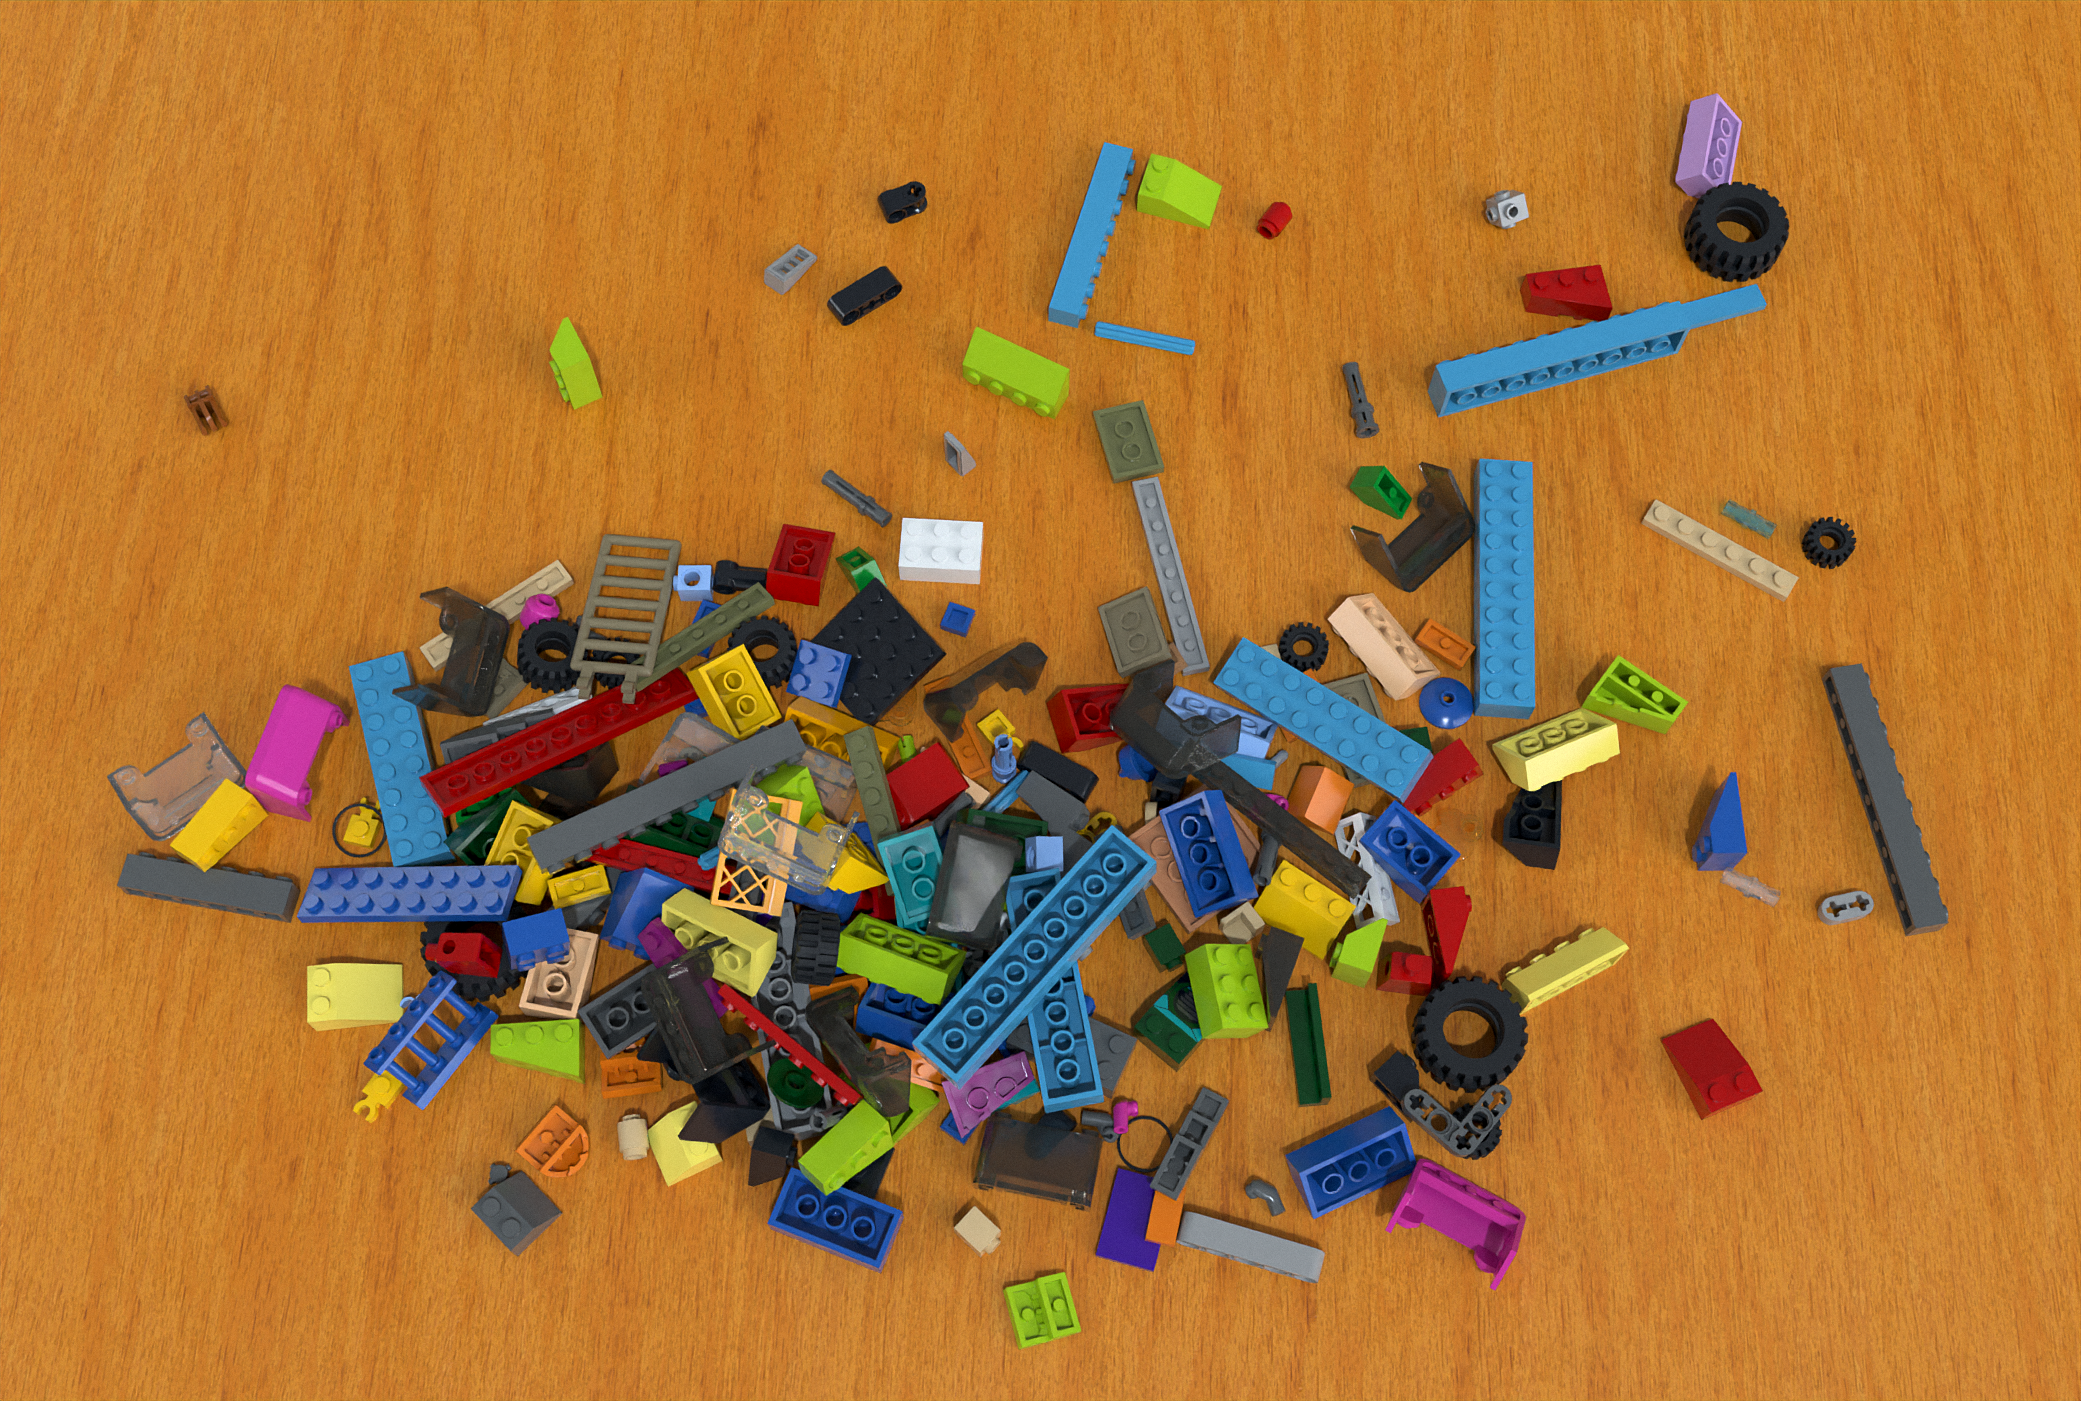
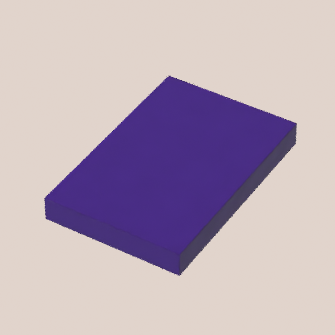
M1118 1168L1095 1257L1154 1272L1161 1244L1145 1241L1155 1192L1154 1189L1150 1188L1153 1177Z

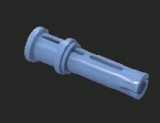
M1006 734L996 737L994 742L995 755L992 758L991 764L992 776L1000 784L1010 783L1016 777V759L1012 753L1013 741L1011 737L1008 739Z

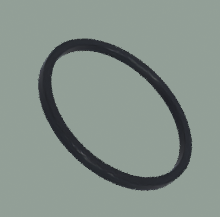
M353 804L344 808L336 816L332 827V835L337 847L343 853L358 858L376 853L384 844L387 836L382 814L376 808L367 804ZM358 806L367 807L375 811L381 818L384 827L383 838L378 847L370 853L363 855L349 853L342 848L336 837V825L340 816L348 809Z
M1139 1116L1128 1121V1125L1132 1122L1142 1119L1155 1121L1159 1123L1168 1133L1170 1138V1145L1173 1142V1138L1168 1127L1162 1121L1154 1117ZM1122 1134L1119 1135V1138L1117 1139L1118 1153L1122 1161L1129 1168L1143 1173L1153 1172L1159 1169L1160 1165L1152 1169H1140L1128 1163L1126 1159L1123 1157L1120 1149V1138Z

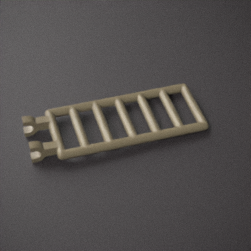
M605 534L602 537L570 662L572 670L581 671L576 683V688L579 689L578 699L590 700L592 682L596 672L625 675L621 686V693H624L622 701L623 703L634 704L639 676L650 677L653 674L673 586V577L676 573L682 544L680 541ZM611 545L670 550L668 560L609 555ZM606 565L665 571L663 581L604 575ZM601 586L660 591L658 601L599 596ZM596 607L655 612L652 623L594 617ZM591 628L650 633L648 644L588 639ZM585 649L645 655L643 666L583 660Z

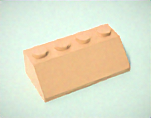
M1373 593L1348 597L1328 618L1329 622L1333 625L1334 632L1344 638L1350 645V651L1365 663L1369 674L1380 681L1384 686L1385 693L1395 699V701L1408 698L1441 674Z

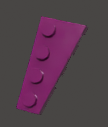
M659 917L651 921L637 936L683 1009V1014L689 1024L708 1029L712 1028L729 1011L721 1003L724 998L717 993L720 987Z

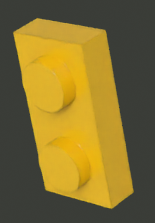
M603 865L593 866L547 880L555 909L612 893Z

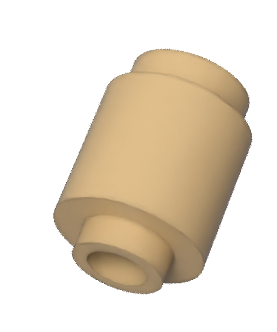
M638 1114L622 1117L623 1121L617 1123L619 1150L620 1153H623V1159L637 1160L647 1157V1150L650 1148L647 1120L640 1119Z

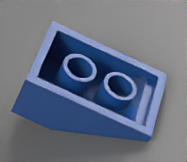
M1730 772L1715 791L1695 845L1692 847V858L1694 862H1697L1698 871L1732 870L1747 854L1736 772Z
M1396 800L1391 803L1359 840L1396 885L1419 904L1461 855Z

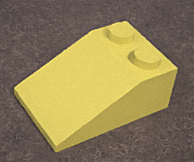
M332 963L307 966V1023L316 1031L396 1023L403 1016L404 1008L400 1007V1002L404 998V970L402 964Z

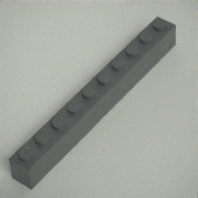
M1862 663L1830 668L1822 678V682L1905 935L1911 936L1939 931L1949 923L1948 910L1942 904L1939 895V883L1933 877L1930 868V856L1927 851H1924L1921 842V829L1915 824L1912 815L1913 806L1906 797L1904 779L1901 773H1898L1895 764V752L1889 746L1887 728L1881 722L1878 713V701L1873 697L1870 689L1869 675L1867 672H1864Z
M788 720L527 838V844L541 873L549 872V875L555 874L565 869V863L574 859L577 863L593 856L592 851L600 847L603 850H607L620 843L618 839L627 835L630 838L639 836L646 832L645 827L656 823L657 826L663 825L673 819L672 815L680 811L683 814L689 813L699 807L698 803L706 799L713 802L725 796L724 791L735 787V789L739 790L750 785V779L759 775L762 779L771 776L777 772L776 768L783 764H787V767L793 766L803 760L802 756L805 755L807 748L793 720Z

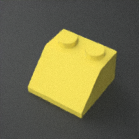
M696 1101L668 1113L648 1130L650 1146L668 1187L723 1161L715 1143L680 1140L678 1137L697 1108L698 1104Z

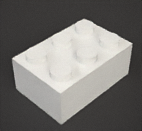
M903 518L898 566L900 580L980 584L983 522Z

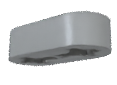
M1855 891L1825 899L1819 905L1817 913L1823 923L1837 925L1866 917L1873 910L1874 902L1868 893ZM1857 900L1858 903H1863L1865 907L1860 909L1859 907L1850 908L1849 906ZM1829 907L1832 909H1842L1835 917L1833 913H1827L1826 911Z

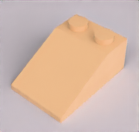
M567 928L570 940L569 955L564 956V960L553 964H547V961L536 963V967L529 970L519 1008L525 1015L553 1021L580 1019L583 1022L578 1010L588 1004L599 940L598 934Z

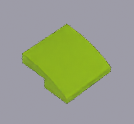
M1065 1272L1037 1278L1032 1282L1007 1287L1003 1290L1019 1350L1081 1332Z

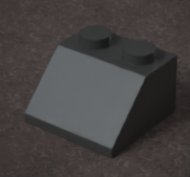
M523 1171L494 1186L471 1208L516 1256H519L562 1214Z

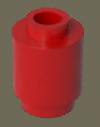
M1273 202L1259 219L1258 232L1269 240L1278 237L1293 217L1291 208L1284 202Z

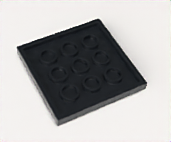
M877 577L810 641L852 655L839 700L857 720L873 727L947 655Z

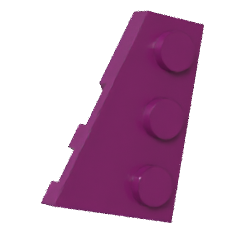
M1020 1051L981 1066L960 1090L947 1079L941 1081L961 1139L977 1124L989 1117L1004 1102L1010 1100L1034 1080L1025 1051Z

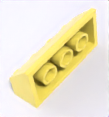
M1584 708L1492 744L1493 751L1512 783L1527 791H1536L1543 785L1553 781H1560L1569 774L1584 771L1588 766L1605 762L1610 757L1620 753L1617 723Z
M686 888L662 903L661 921L708 975L751 997L757 994L776 958L778 933L725 907L709 904L710 900Z
M1604 927L1597 931L1590 928L1578 936V941L1572 944L1566 941L1555 947V953L1548 957L1545 954L1535 957L1530 961L1531 965L1523 970L1520 966L1512 969L1505 974L1507 978L1501 987L1503 990L1507 989L1512 994L1509 998L1512 1003L1519 1002L1522 1007L1519 1013L1521 1015L1615 965L1629 947Z

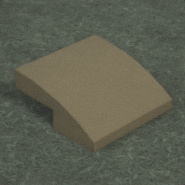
M486 646L449 686L491 720L496 718L529 683L526 684L523 681V675H519L518 670L509 665L501 655Z

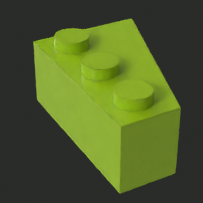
M1618 655L1592 689L1582 708L1666 734L1688 701Z
M580 1019L491 1025L490 1053L498 1062L548 1073L551 1076L563 1077L585 1084V1026Z
M863 1099L798 1160L801 1173L826 1196L838 1190L846 1181L894 1147L889 1123Z

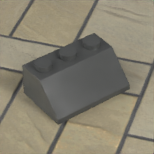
M653 963L578 1010V1013L608 1060L651 1033L659 1021L668 1022L684 1012Z

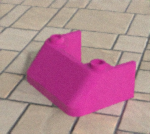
M288 684L283 686L245 777L247 789L268 812L310 822L312 817L305 810L304 806L308 805L312 798V789L306 778L325 731L331 733L336 728H339L340 725L349 726L350 721L340 707L302 688Z
M1419 1159L1392 1211L1385 1231L1391 1233L1396 1222L1407 1229L1417 1228L1423 1222L1474 1250L1473 1257L1478 1268L1486 1273H1493L1490 1288L1496 1290L1517 1253L1526 1216L1516 1206L1428 1159Z

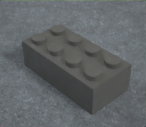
M1026 1016L1009 1035L1006 1041V1049L1013 1053L1025 1051L1027 1060L1036 1063L1028 1017ZM1088 1016L1103 1095L1112 1099L1135 1050L1137 1039Z

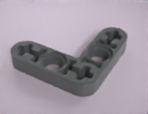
M1503 1085L1491 1086L1481 1095L1460 1122L1421 1089H1413L1407 1092L1401 1100V1107L1410 1119L1447 1151L1456 1157L1462 1158L1468 1156L1477 1148L1510 1107L1512 1095L1509 1089ZM1498 1092L1501 1093L1502 1097L1500 1100L1503 1104L1495 1105L1491 1111L1485 1108L1494 1100L1491 1093L1494 1095ZM1416 1097H1419L1421 1099L1419 1105L1425 1111L1429 1109V1107H1431L1433 1111L1427 1114L1425 1119L1423 1120L1421 1116L1425 1114V1112L1420 1108H1416L1413 1110L1410 1107L1412 1101L1409 1098L1414 1099ZM1475 1113H1481L1486 1117L1487 1125L1484 1129H1478L1473 1125L1472 1117ZM1434 1115H1440L1445 1119L1446 1127L1443 1131H1436L1432 1127L1431 1119ZM1468 1131L1474 1134L1465 1142V1145L1468 1147L1467 1149L1462 1148L1459 1150L1456 1147L1458 1141L1455 1138L1460 1139Z

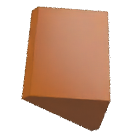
M1302 766L1289 796V808L1286 812L1290 815L1292 821L1334 836L1355 785L1326 766Z

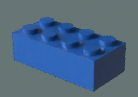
M791 1167L767 1224L773 1231L881 1274L904 1215L901 1210L843 1187L826 1196L800 1170Z

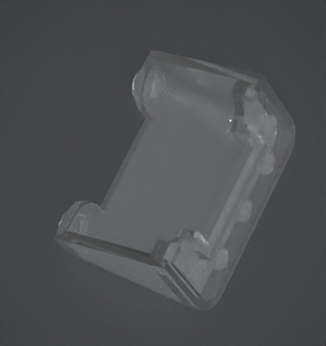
M204 712L192 719L185 728L186 736L191 743L145 774H142L137 767L127 765L120 767L107 776L126 811L152 840L164 841L184 829L226 778L242 789L246 786V769Z

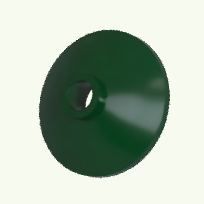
M788 1058L776 1061L768 1071L767 1083L769 1089L777 1099L786 1105L795 1108H809L816 1105L824 1094V1088L810 1077L813 1071L805 1065L800 1069Z

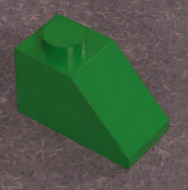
M1361 466L1350 485L1352 491L1364 504L1397 520H1402L1412 501V497L1385 466Z
M859 546L836 558L838 565L857 594L875 577L880 579L887 587L875 559Z

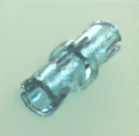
M1729 499L1721 514L1742 524V528H1749L1767 539L1770 538L1777 524L1756 514V510H1749Z

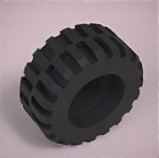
M1727 182L1719 184L1717 188L1712 187L1704 195H1701L1686 224L1684 238L1686 239V250L1688 252L1691 251L1690 258L1694 263H1699L1698 267L1703 272L1707 270L1711 273L1710 276L1716 279L1719 276L1728 282H1732L1733 279H1737L1738 282H1745L1749 277L1753 280L1760 277L1763 273H1767L1775 264L1788 239V229L1790 226L1788 218H1785L1787 213L1784 207H1779V200L1775 196L1771 197L1768 195L1769 191L1762 188L1760 190L1755 188V184L1751 183L1742 185V182H1733L1732 185H1729ZM1728 221L1741 224L1751 231L1756 241L1748 243L1734 241L1720 231L1717 223Z
M515 899L513 900L507 921L527 917V914ZM507 921L424 922L427 932H421L420 942L424 947L420 949L421 957L426 962L425 967L432 976H435L442 970L457 980L452 990L461 996L463 1000L472 1002L474 998H478L480 1002L490 1000V995H495L497 999L506 995L504 990L511 987L512 990H515L520 985L517 980L521 976L526 978L529 970L520 972L518 968L510 969L504 942L501 948L503 951L497 978L451 973L435 961H428L425 957L428 943H438L442 933H463L470 926L481 922H492L502 927V923Z
M1465 976L1456 977L1453 982L1446 980L1427 995L1418 1009L1412 1024L1414 1031L1411 1034L1412 1043L1416 1044L1414 1054L1416 1059H1422L1424 1062L1421 1068L1426 1074L1431 1071L1435 1075L1433 1080L1441 1085L1444 1081L1449 1084L1448 1089L1453 1091L1464 1088L1465 1093H1474L1477 1089L1483 1092L1495 1084L1499 1085L1523 1058L1526 1051L1524 1046L1528 1043V1033L1524 1032L1528 1026L1527 1020L1524 1016L1520 1017L1519 1013L1522 1007L1519 1002L1512 1003L1509 999L1512 994L1507 989L1503 992L1496 988L1498 983L1492 980L1488 984L1482 983V977L1473 976L1471 980H1466ZM1456 1011H1470L1480 1015L1489 1023L1494 1032V1049L1484 1058H1468L1460 1055L1451 1048L1444 1036L1443 1024L1445 1019Z

